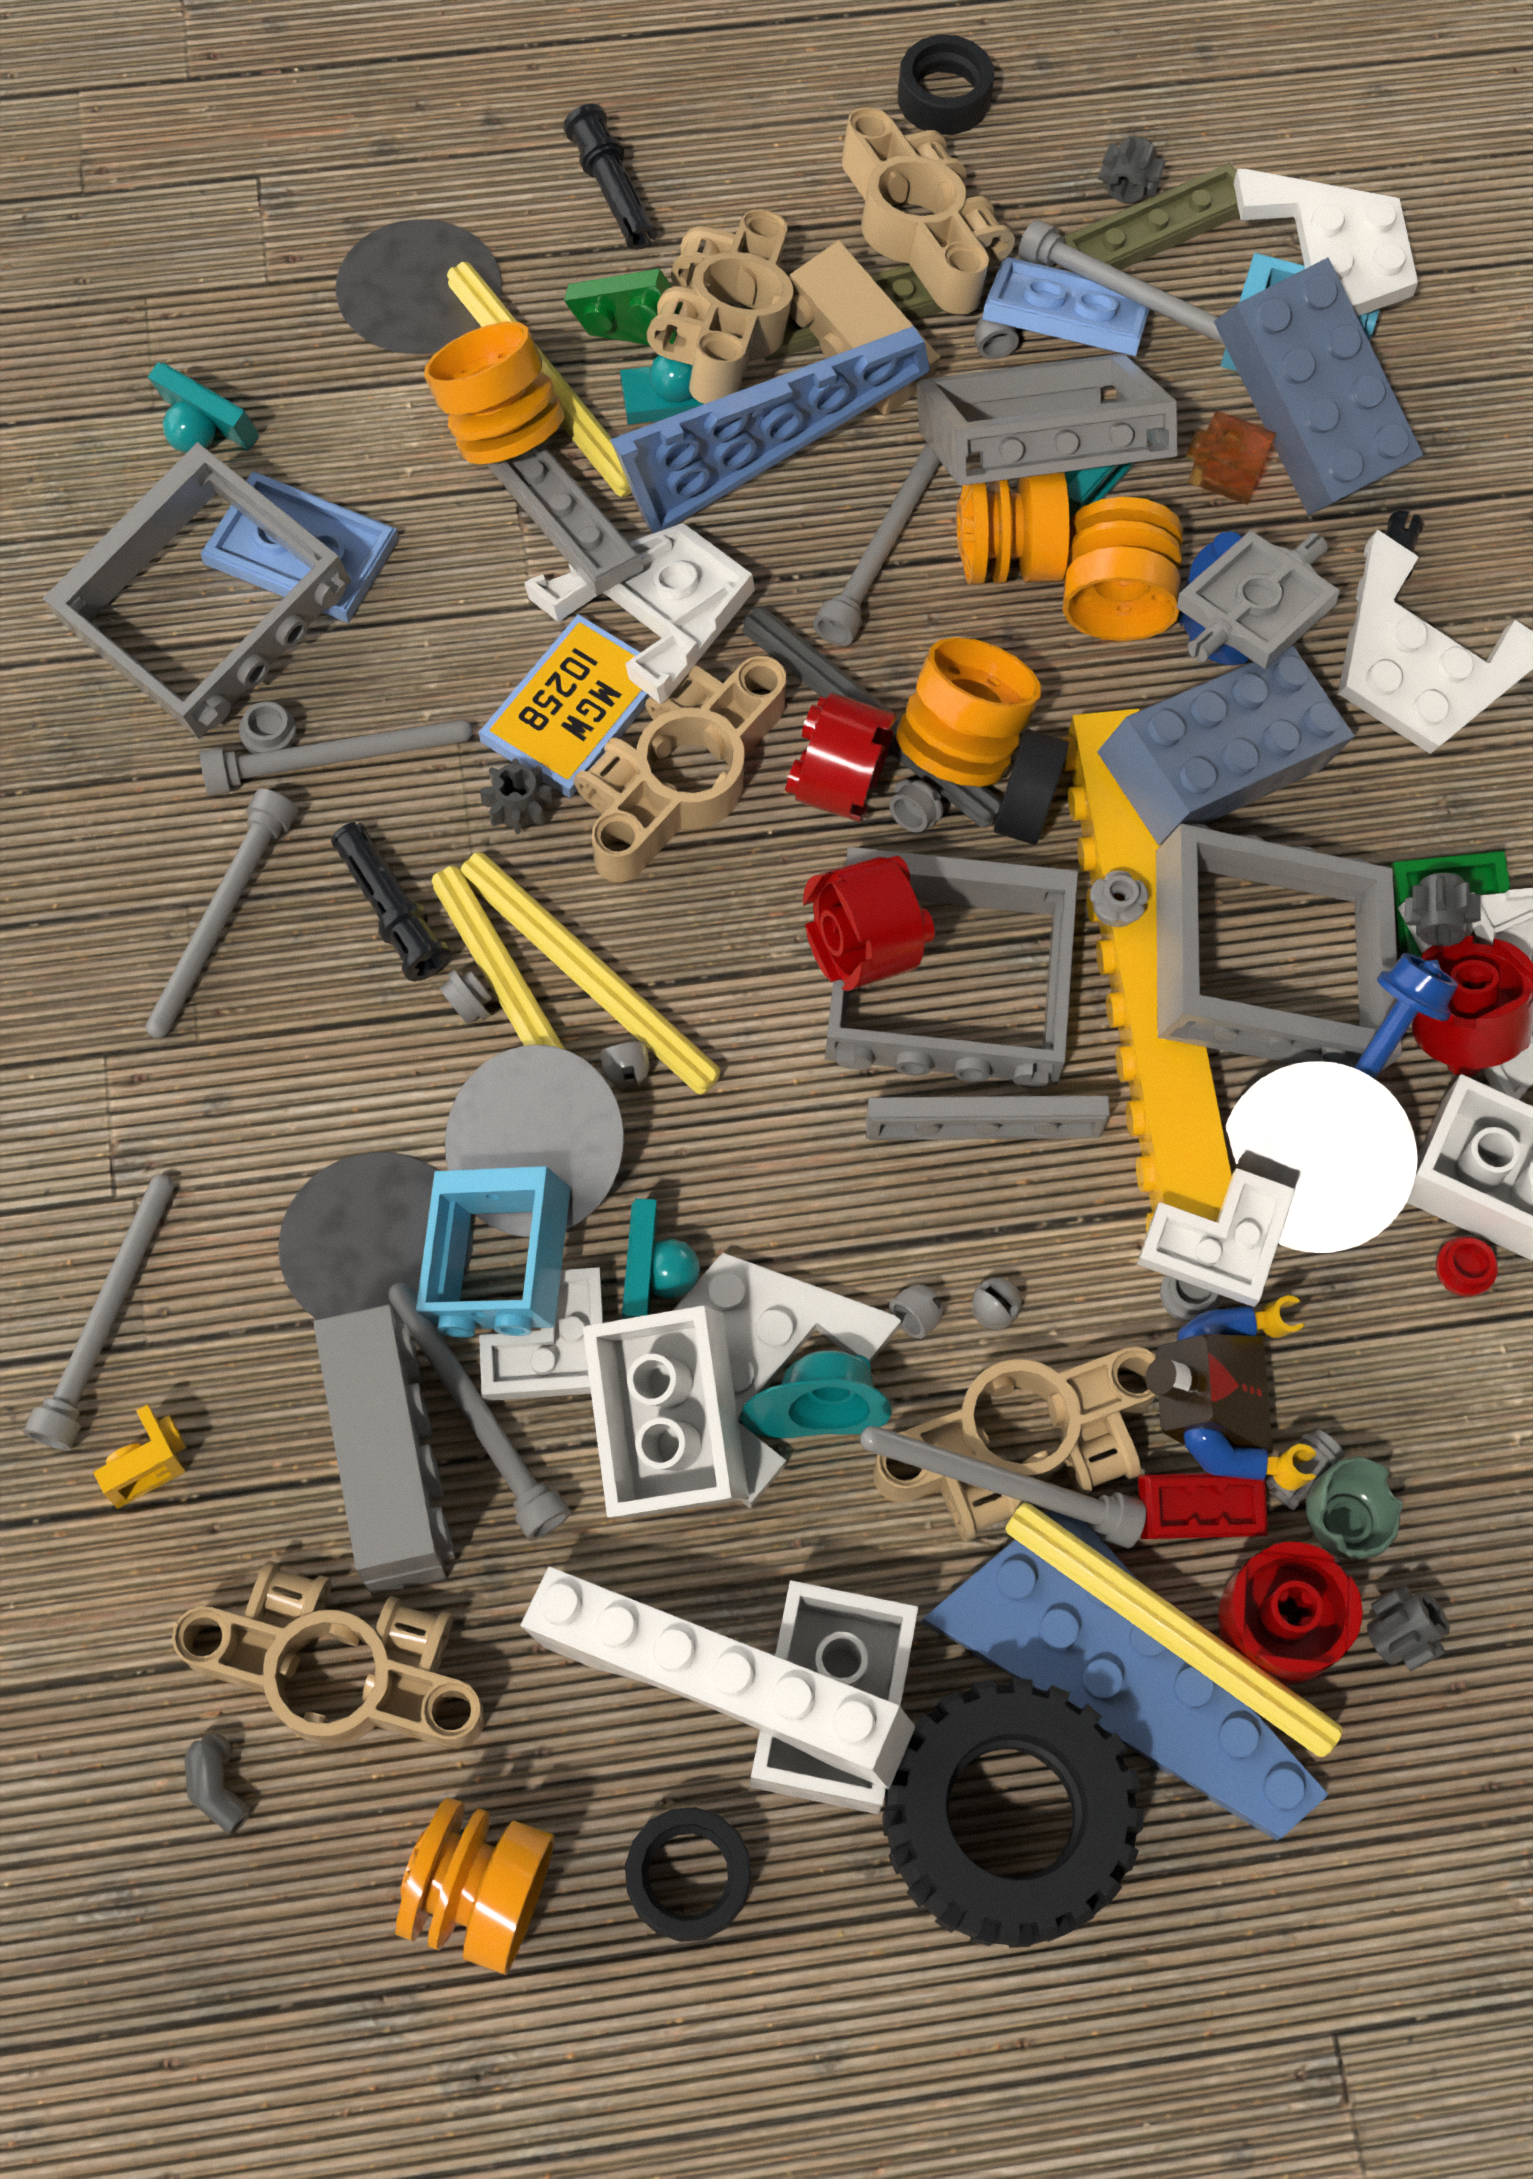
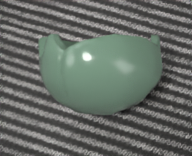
M1362 1456L1339 1460L1317 1478L1309 1490L1306 1499V1514L1310 1527L1324 1549L1333 1553L1338 1558L1356 1562L1377 1557L1398 1536L1399 1514L1402 1511L1403 1502L1397 1499L1389 1489L1387 1480L1390 1472L1383 1465Z

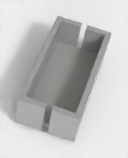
M389 1305L314 1320L313 1324L357 1573L362 1581L365 1582L371 1595L447 1579L444 1560L455 1558L449 1524L444 1518L442 1506H433L432 1499L443 1497V1489L436 1459H433L430 1444L422 1445L421 1438L432 1436L426 1401L422 1399L419 1383L411 1384L410 1379L421 1377L416 1346L414 1340H411L408 1324L396 1325Z

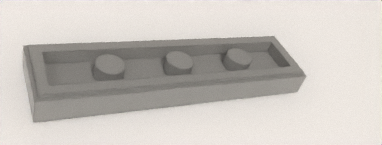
M543 443L505 461L486 464L596 595L643 571L641 556Z
M1108 1096L869 1098L865 1118L866 1139L1099 1138L1102 1136L1110 1116Z

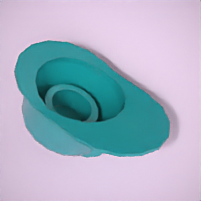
M818 1351L807 1354L792 1364L786 1370L781 1385L768 1388L755 1394L742 1408L740 1418L746 1429L756 1435L769 1438H796L823 1434L851 1435L861 1434L869 1426L881 1427L886 1424L892 1414L890 1400L881 1391L874 1388L871 1364L868 1358L862 1355H851L838 1351Z

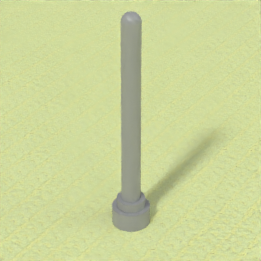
M1034 220L1025 230L1019 244V257L1021 259L1044 266H1053L1056 263L1225 345L1213 322L1219 317L1066 245L1064 237L1059 235L1058 228L1042 220Z
M927 443L841 595L834 596L832 600L825 601L813 621L816 633L833 645L848 646L855 638L862 625L860 604L940 463V460Z
M455 720L237 757L235 751L224 753L222 747L199 751L207 795L212 796L230 793V787L241 785L240 779L465 742L471 738L473 729L466 720Z
M263 788L257 789L246 809L249 815L246 823L250 829L146 1023V1030L150 1036L162 1038L168 1034L270 839H277L280 833H286L298 813V809L289 799L281 794Z
M159 1174L151 1179L52 1399L45 1398L42 1406L34 1407L23 1430V1433L29 1438L55 1449L71 1450L81 1428V1425L76 1422L80 1414L79 1410L76 1409L77 1403L173 1192L174 1184L169 1176Z
M405 1283L393 1285L389 1290L390 1302L403 1322L408 1324L409 1331L516 1496L517 1499L513 1505L518 1513L515 1516V1520L529 1541H533L555 1530L571 1514L557 1490L550 1491L545 1483L538 1485L443 1336L437 1331L435 1324L416 1312L418 1298L411 1287Z
M877 1426L865 1428L860 1436L861 1445L867 1451L1090 1523L1091 1529L1099 1533L1102 1541L1126 1549L1135 1545L1144 1528L1146 1519L1144 1502L1118 1492L1110 1496L1102 1495L1096 1499Z

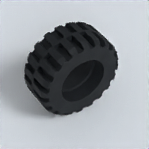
M1012 1678L1009 1684L996 1685L994 1680L991 1679L974 1683L972 1688L964 1693L958 1694L955 1691L943 1698L929 1714H924L915 1724V1729L890 1789L885 1790V1811L882 1815L884 1836L888 1837L891 1850L889 1858L895 1873L901 1874L909 1887L907 1894L919 1908L923 1905L937 1918L935 1920L937 1924L951 1933L956 1930L970 1936L971 1942L986 1946L1003 1944L1009 1945V1948L1029 1947L1045 1941L1050 1942L1072 1932L1093 1919L1095 1914L1110 1904L1122 1889L1120 1883L1125 1874L1133 1869L1139 1852L1134 1846L1136 1835L1143 1830L1144 1809L1137 1808L1135 1793L1141 1789L1136 1769L1128 1770L1122 1758V1754L1127 1751V1748L1117 1733L1109 1737L1097 1723L1103 1716L1089 1704H1086L1081 1709L1069 1702L1070 1692L1051 1685L1045 1691L1033 1688V1681L1030 1679ZM1016 1750L1037 1758L1057 1775L1070 1799L1073 1813L1072 1828L1063 1852L1049 1867L1030 1876L1004 1877L982 1869L962 1851L951 1829L949 1800L958 1775L970 1762L992 1751Z

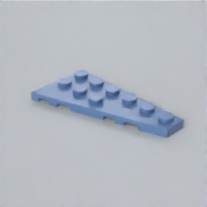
M912 326L610 439L643 520L651 533L673 527L928 373L930 368L925 341L915 327Z
M1051 1510L1045 1513L1134 1577L1086 1522ZM1017 1540L1012 1541L921 1621V1624L939 1635L942 1633L972 1651V1655L992 1666L993 1664L1014 1678L1032 1680L1033 1688L1047 1691L1051 1685L1070 1692L1069 1702L1081 1709L1086 1704H1089L1103 1716L1097 1723L1109 1737L1117 1733L1124 1745L1147 1758L1150 1764L1168 1775L1173 1774L1206 1794L1207 1799L1276 1841L1283 1838L1329 1795L1253 1709Z

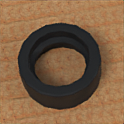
M938 34L921 39L906 51L900 62L898 105L904 117L918 129L924 131L935 130L940 132L941 135H955L969 131L983 121L990 108L994 83V66L987 52L974 41L957 35ZM937 72L952 73L966 79L973 85L974 89L965 95L954 98L939 97L926 92L917 84V81L926 75Z
M1031 729L1025 730L995 822L994 833L1032 845L1037 844L1069 747L1067 740Z
M697 1807L670 1809L650 1820L632 1841L625 1863L627 1894L638 1917L658 1935L679 1942L706 1940L728 1928L744 1908L751 1884L750 1856L739 1832L719 1814ZM695 1834L709 1839L720 1849L727 1863L728 1880L723 1895L712 1908L701 1914L683 1916L668 1911L656 1900L650 1887L649 1868L653 1855L664 1842L677 1835Z

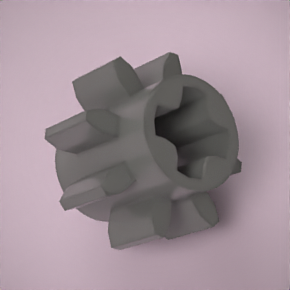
M1128 136L1121 143L1120 147L1113 143L1108 145L1098 179L1107 181V190L1114 199L1123 203H1136V201L1142 198L1144 193L1151 197L1155 196L1166 162L1163 159L1156 158L1157 152L1154 144L1141 137Z
M517 758L513 759L511 764L499 770L491 767L489 773L493 787L480 789L482 806L491 807L489 811L491 824L495 827L503 822L505 825L512 827L516 834H520L522 828L534 822L542 825L544 818L541 806L553 803L551 787L542 785V768L537 766L531 770L520 764Z
M1437 873L1425 877L1420 882V885L1413 886V897L1405 899V925H1416V936L1429 945L1442 947L1458 944L1464 940L1466 934L1470 935L1472 933V923L1481 921L1480 895L1470 894L1469 883L1464 882L1461 877L1454 874Z
M1404 1586L1371 1603V1607L1378 1617L1368 1622V1635L1378 1654L1387 1663L1395 1665L1404 1660L1408 1670L1413 1671L1445 1654L1446 1651L1438 1640L1449 1634V1623L1442 1608L1430 1594L1420 1592L1412 1596L1409 1588Z

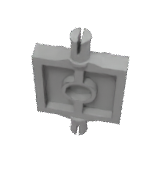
M1252 530L1245 534L1179 593L1176 608L1205 627V630L1199 636L1189 642L1188 651L1193 658L1198 655L1197 661L1205 662L1219 647L1227 644L1262 668L1266 669L1336 605L1340 590L1317 575L1311 566L1314 561L1327 552L1328 546L1325 539L1321 536L1317 540L1319 534L1311 533L1294 550H1288L1271 544Z

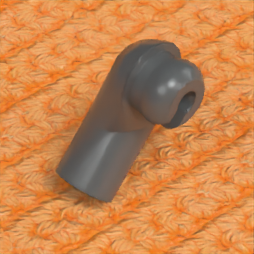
M210 1733L206 1734L201 1741H194L185 1754L187 1796L198 1809L229 1835H233L249 1818L252 1808L224 1786L223 1766L229 1762L232 1748L224 1736Z

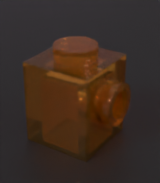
M1215 411L1207 431L1197 428L1190 443L1186 459L1194 461L1188 483L1248 505L1267 463L1276 433Z

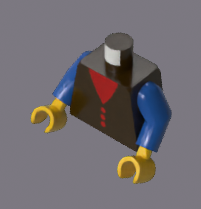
M1290 1295L1280 1297L1267 1303L1261 1308V1311L1255 1312L1252 1306L1205 1311L1178 1331L1177 1341L1160 1345L1155 1352L1156 1359L1149 1365L1145 1380L1148 1389L1159 1397L1160 1426L1165 1435L1185 1445L1201 1467L1212 1475L1264 1481L1266 1475H1273L1276 1483L1288 1491L1297 1490L1316 1478L1314 1474L1299 1472L1293 1465V1462L1305 1463L1316 1456V1451L1308 1445L1297 1444L1278 1457L1267 1456V1454L1273 1453L1264 1340L1256 1336V1332L1262 1329L1272 1338H1281L1301 1330L1304 1327V1323L1292 1326L1284 1323L1280 1317V1309L1300 1303L1297 1297Z

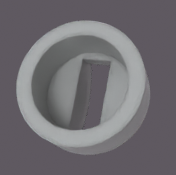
M982 317L978 321L974 338L978 352L983 358L1000 359L1016 349L1019 338L1015 327L983 320Z
M645 1042L622 1043L608 1047L600 1052L603 1071L606 1078L613 1085L625 1088L624 1076L633 1074L636 1086L646 1079L650 1068Z
M990 1278L982 1282L975 1290L971 1304L972 1313L982 1326L988 1329L1001 1330L1015 1322L1021 1309L1022 1299L1019 1290L1013 1282L1005 1278ZM993 1289L1012 1307L1007 1312L1004 1306L986 1291Z
M919 1284L904 1289L890 1301L889 1309L891 1314L901 1320L900 1328L913 1338L923 1339L942 1319L944 1305L941 1300L933 1301L936 1296V1291L933 1288Z

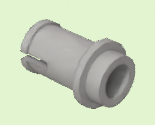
M1316 1430L1312 1435L1304 1434L1299 1439L1300 1444L1312 1447L1316 1451V1456L1305 1463L1293 1462V1465L1299 1472L1316 1475L1315 1479L1305 1486L1292 1491L1281 1488L1274 1480L1273 1475L1265 1480V1485L1271 1489L1270 1492L1289 1509H1296L1299 1506V1502L1309 1493L1313 1482L1333 1464L1345 1457V1453L1339 1444L1321 1430Z

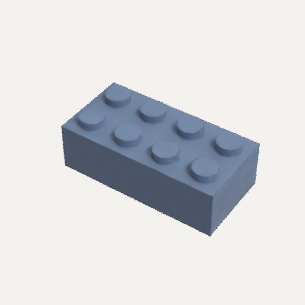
M1329 257L1237 303L1213 321L1307 515L1340 500L1423 456L1420 446Z
M1291 645L1266 669L1252 662L1127 716L1097 753L1159 846L1164 843L1180 824L1204 825L1322 770L1355 735L1295 647Z

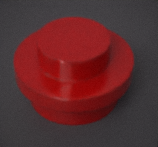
M1458 1237L1452 1239L1442 1247L1436 1257L1435 1269L1440 1282L1450 1292L1459 1296L1474 1297L1483 1294L1492 1286L1498 1274V1264L1492 1249L1485 1242L1476 1238Z

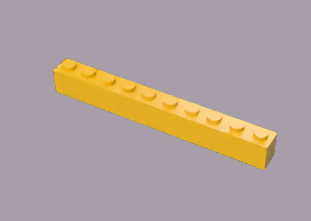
M1139 709L1072 715L1068 735L1060 739L1069 742L1062 770L1071 771L1073 787H1070L1068 791V806L1071 820L1080 821L1083 837H1079L1077 842L1078 862L1081 871H1089L1092 885L1098 879H1105L1106 874L1111 871H1125L1132 876L1133 880H1140L1148 892V901L1146 904H1143L1144 913L1137 921L1123 927H1112L1098 919L1093 909V902L1090 899L1091 888L1087 890L1089 920L1091 923L1099 922L1102 938L1096 944L1097 966L1101 975L1108 974L1111 993L1106 995L1107 1020L1110 1028L1118 1027L1121 1046L1116 1048L1115 1055L1117 1074L1120 1082L1128 1081L1131 1101L1126 1102L1125 1108L1127 1129L1131 1137L1138 1136L1142 1155L1136 1158L1137 1183L1140 1192L1149 1193L1152 1213H1147L1146 1232H1148L1153 1214L1159 1202L1217 1222L1232 1175L1207 1048L1158 1038L1156 850L1161 845L1158 846L1097 753L1127 716L1140 711ZM1121 893L1114 895V898L1118 901L1125 899Z

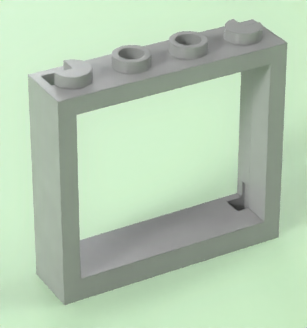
M1123 353L916 380L919 433L959 486L1177 457V401ZM1114 386L1116 388V399L1101 401V387ZM1147 440H1149L1153 445H1147ZM980 452L981 468L966 470V457H968V453Z
M197 442L43 597V600L64 626L200 739L210 728L218 726L225 720L231 706L248 688H253L263 681L270 665L287 648L296 646L303 639L308 626L324 609H329L340 601L346 587L352 581L336 553ZM217 493L311 570L205 680L183 700L90 621Z
M1180 824L1156 850L1158 1038L1292 1064L1321 1061L1343 1064L1354 1068L1397 1001V998L1392 996L1377 982V977L1381 971L1389 972L1397 963L1392 868L1369 864L1361 858H1341L1318 853L1310 847H1289L1266 842L1258 836H1238L1214 831L1202 824ZM1198 870L1354 902L1360 1026L1200 995ZM1401 1040L1381 1072L1402 1056Z
M847 847L845 866L876 857L889 858L897 855L904 859L909 868L910 885L913 888L917 901L1052 915L1042 1049L846 1028L850 991L842 990L841 988L845 983L842 980L833 982L825 1060L837 1061L840 1066L849 1069H866L871 1065L895 1067L898 1072L912 1076L926 1075L930 1071L953 1073L958 1079L969 1082H981L990 1077L1013 1080L1015 1084L1026 1088H1041L1047 1084L1057 1085L1065 1063L1078 871Z

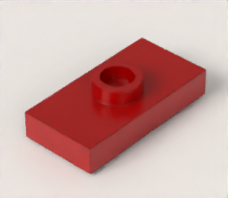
M1212 1474L1138 1475L1139 1500L1144 1502L1146 1508V1519L1141 1539L1268 1536L1265 1480L1223 1477Z

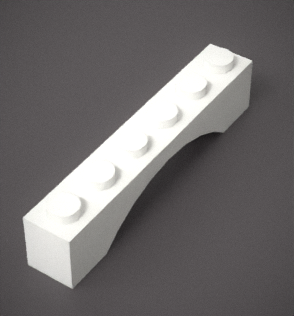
M548 1567L520 1625L548 1650L597 1670L635 1679L700 1703L761 1730L830 1766L888 1790L915 1729L914 1724L900 1705L552 1567Z

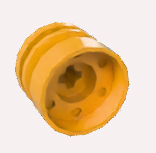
M505 321L470 331L445 345L432 356L425 366V380L438 407L445 413L450 414L448 416V428L451 434L457 438L456 445L461 456L469 463L489 464L502 462L521 455L544 442L557 431L564 420V408L559 397L554 394L552 380L544 373H540L542 370L541 355L529 328L521 322Z
M981 467L966 468V470H968V469H975V468H981ZM1064 472L1021 477L1018 480L1017 491L1010 492L1008 479L989 482L988 492L985 482L962 485L961 496L957 502L956 538L958 552L963 562L964 575L968 585H981L984 583L988 559L995 584L1006 582L1011 559L1014 558L1018 559L1019 570L1024 583L1060 582L1064 579L1069 553V501Z
M1123 496L1100 499L1082 507L1073 515L1069 522L1068 567L1064 579L1062 609L1068 623L1081 633L1102 640L1123 642L1147 639L1166 631L1173 625L1179 614V609L1176 607L1179 593L1181 592V577L1178 571L1182 561L1183 527L1179 517L1162 504L1144 498Z
M960 637L938 640L930 647L917 678L916 692L909 697L906 713L902 715L897 726L896 740L903 753L918 767L937 778L964 786L983 787L996 784L1009 768L1011 756L1016 752L1019 745V734L1027 727L1040 699L1041 684L1027 665L997 646L976 639Z
M446 1797L439 1805L426 1830L421 1833L409 1859L400 1889L401 1904L396 1920L395 1934L414 1942L420 1935L430 1914H432L427 1946L440 1951L451 1936L456 1924L466 1926L462 1959L507 1975L519 1952L537 1905L553 1853L555 1836L512 1820L501 1835L496 1847L487 1845L490 1814L488 1811L477 1808L471 1816L463 1834L459 1835L465 1805L463 1802Z

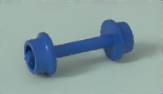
M1403 953L1389 972H1380L1377 982L1382 988L1397 998V1001L1355 1065V1069L1376 1079L1418 1012L1433 1019L1448 1021L1452 1015L1448 1005L1458 988V983L1441 970L1438 960L1426 961L1415 955Z

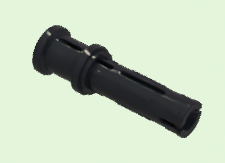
M597 104L582 105L574 109L564 120L563 129L565 135L571 142L576 143L580 152L579 162L583 171L596 178L628 248L632 250L643 249L651 244L644 231H647L650 239L655 240L657 230L652 224L624 168L623 147L619 140L611 136L607 128L608 118L604 109Z
M351 822L339 828L333 834L331 844L337 850L340 857H342L361 891L375 910L379 918L378 933L383 941L392 944L403 961L402 972L409 981L416 982L425 980L440 972L450 961L452 952L445 942L436 939L429 928L426 910L417 902L410 901L405 895L399 882L376 849L362 823L359 822L356 825L355 822Z

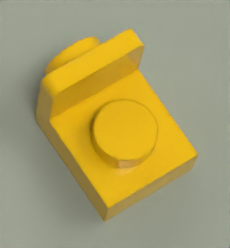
M148 1404L137 1409L136 1412L151 1441L142 1446L139 1443H134L116 1450L106 1459V1465L93 1471L103 1494L117 1509L186 1473L177 1453L187 1447L170 1415L159 1420Z

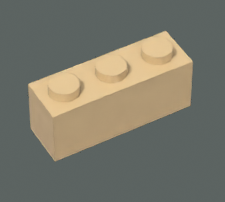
M839 240L789 276L793 285V297L789 314L799 326H807L815 335L826 358L913 326ZM920 334L925 341L930 371L916 380L934 378L940 360L937 352ZM916 380L875 404L884 417L917 394Z

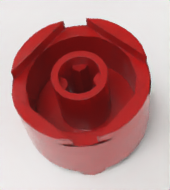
M832 692L827 698L820 696L817 705H811L802 730L801 738L810 740L808 749H804L800 760H794L787 779L785 792L795 794L797 802L861 823L869 808V805L864 803L868 790L876 789L894 733V730L890 728L897 720V714Z
M896 855L889 858L876 857L812 876L806 883L803 893V906L813 903L815 920L805 923L809 945L817 964L829 981L842 980L845 983L841 988L842 990L851 991L915 970L923 958L925 944L934 940L935 928L932 917L925 908L919 907L916 895L910 885L909 868L900 856Z
M1465 936L1464 940L1455 945L1432 946L1421 956L1426 961L1438 960L1441 970L1458 983V988L1448 1005L1452 1013L1448 1021L1433 1019L1418 1012L1412 1021V1033L1415 1041L1426 1054L1446 1064L1448 1070L1455 1075L1472 1076L1479 1073L1482 1068L1506 1063L1526 1050L1531 1044L1533 1029V963L1522 950L1507 941L1494 938L1492 946L1473 943L1474 936Z
M1302 1542L1274 1544L1250 1558L1226 1585L1218 1609V1624L1222 1640L1284 1685L1307 1682L1338 1662L1357 1639L1363 1616L1359 1589L1352 1577L1348 1578L1343 1569L1334 1561L1336 1559L1324 1549ZM1283 1603H1288V1610L1291 1615L1300 1617V1621L1295 1625L1289 1624L1287 1617L1279 1613L1278 1608Z

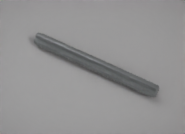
M756 607L744 619V634L820 696L827 698L832 692L892 712L765 608ZM897 716V720L890 728L894 730L888 752L924 781L932 784L942 796L980 827H989L997 819L1002 800L985 786L958 785L937 778L918 767L903 753L896 740L897 726L901 719Z

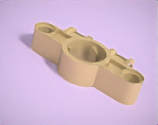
M870 107L854 110L848 118L841 164L865 200L861 222L864 238L874 250L883 256L898 262L909 263L941 309L958 315L975 311L980 303L987 268L995 266L1006 259L1014 247L1015 236L1009 227L1000 225L995 219L994 207L988 198L983 196L966 198L964 182L967 177V170L960 160L952 158L946 151L947 142L940 132L926 130L904 136L891 117L885 112ZM912 204L922 206L935 214L925 216L908 214L891 205Z
M758 209L745 213L736 234L704 226L694 227L687 231L680 245L681 254L675 259L671 268V279L675 287L668 288L661 294L657 304L658 315L651 320L648 327L647 341L658 355L693 365L689 391L692 397L703 404L738 392L748 361L766 357L774 353L782 345L793 297V285L787 274L780 268L787 234V223L780 215L774 212ZM705 241L706 244L703 252H698L701 242ZM682 302L683 305L679 315L675 314L677 304ZM724 302L744 304L753 309L736 308ZM673 331H677L675 342L670 344L669 341Z
M768 656L748 658L724 683L699 666L694 665L666 701L659 704L651 696L646 700L645 706L653 721L642 732L637 744V750L621 739L611 738L605 744V753L587 772L580 771L574 777L573 782L579 794L602 813L592 828V846L596 870L603 878L611 882L620 883L632 880L642 872L680 829L709 827L722 821L735 809L743 792L744 758L774 727L784 713L786 673L783 666L777 660ZM756 689H765L770 693L765 695H757L752 693L751 691ZM683 745H697L706 747L718 760L723 758L728 763L730 770L728 774L723 771L711 789L689 793L678 792L677 788L670 783H661L652 774L651 768L657 758L660 760L666 758L672 748ZM616 842L630 845L628 849L620 852L611 851L606 848Z
M1125 1348L1061 1373L1056 1372L1045 1364L1032 1360L1012 1359L999 1362L984 1370L972 1382L965 1395L961 1410L898 1434L1044 1482L1051 1480L1064 1468L1074 1491L1088 1496L1092 1494V1487L1123 1475L1128 1479H1132L1141 1474L1139 1458L1124 1421L1139 1416L1148 1410L1157 1396L1148 1389L1145 1380L1146 1371L1149 1365L1156 1359V1355L1144 1348ZM1125 1371L1138 1374L1144 1380L1147 1390L1138 1394L1128 1392L1118 1382L1117 1374ZM1014 1387L1035 1392L1048 1401V1411L1054 1428L1058 1426L1061 1428L1062 1436L1058 1450L1048 1456L1046 1450L1026 1459L1022 1464L1001 1459L988 1450L990 1441L983 1428H976L974 1411L980 1400L990 1393L995 1397L1010 1394L1013 1392ZM877 1454L873 1479L879 1493L890 1501L904 1503L941 1490L956 1529L965 1542L975 1539L976 1531L1010 1519L1017 1508L1023 1503L1020 1500L919 1468V1475L912 1480L903 1481L896 1479L889 1473L886 1466L887 1461L891 1458Z
M268 1560L258 1575L244 1616L213 1607L200 1606L184 1613L174 1626L172 1635L174 1650L187 1665L202 1675L265 1693L268 1703L275 1714L294 1733L313 1743L321 1745L345 1744L361 1738L375 1727H380L447 1748L459 1749L472 1744L478 1739L485 1726L486 1715L484 1708L472 1687L460 1680L438 1674L453 1622V1614L442 1611L438 1616L404 1607L401 1604L400 1598L389 1596L374 1631L368 1623L353 1614L339 1610H326L331 1591V1578L319 1576L316 1580L281 1571L279 1563ZM208 1627L221 1628L222 1640L217 1650L210 1655L195 1656L193 1642L197 1634ZM329 1634L334 1639L355 1647L358 1646L359 1640L366 1643L372 1650L376 1665L375 1675L368 1673L363 1690L364 1704L350 1716L328 1723L326 1716L313 1712H305L303 1718L297 1716L289 1707L285 1691L286 1678L290 1679L294 1675L300 1662V1657L296 1655L297 1652L313 1639ZM452 1699H463L471 1706V1713L466 1724L456 1730H445L438 1726L437 1714L445 1702Z

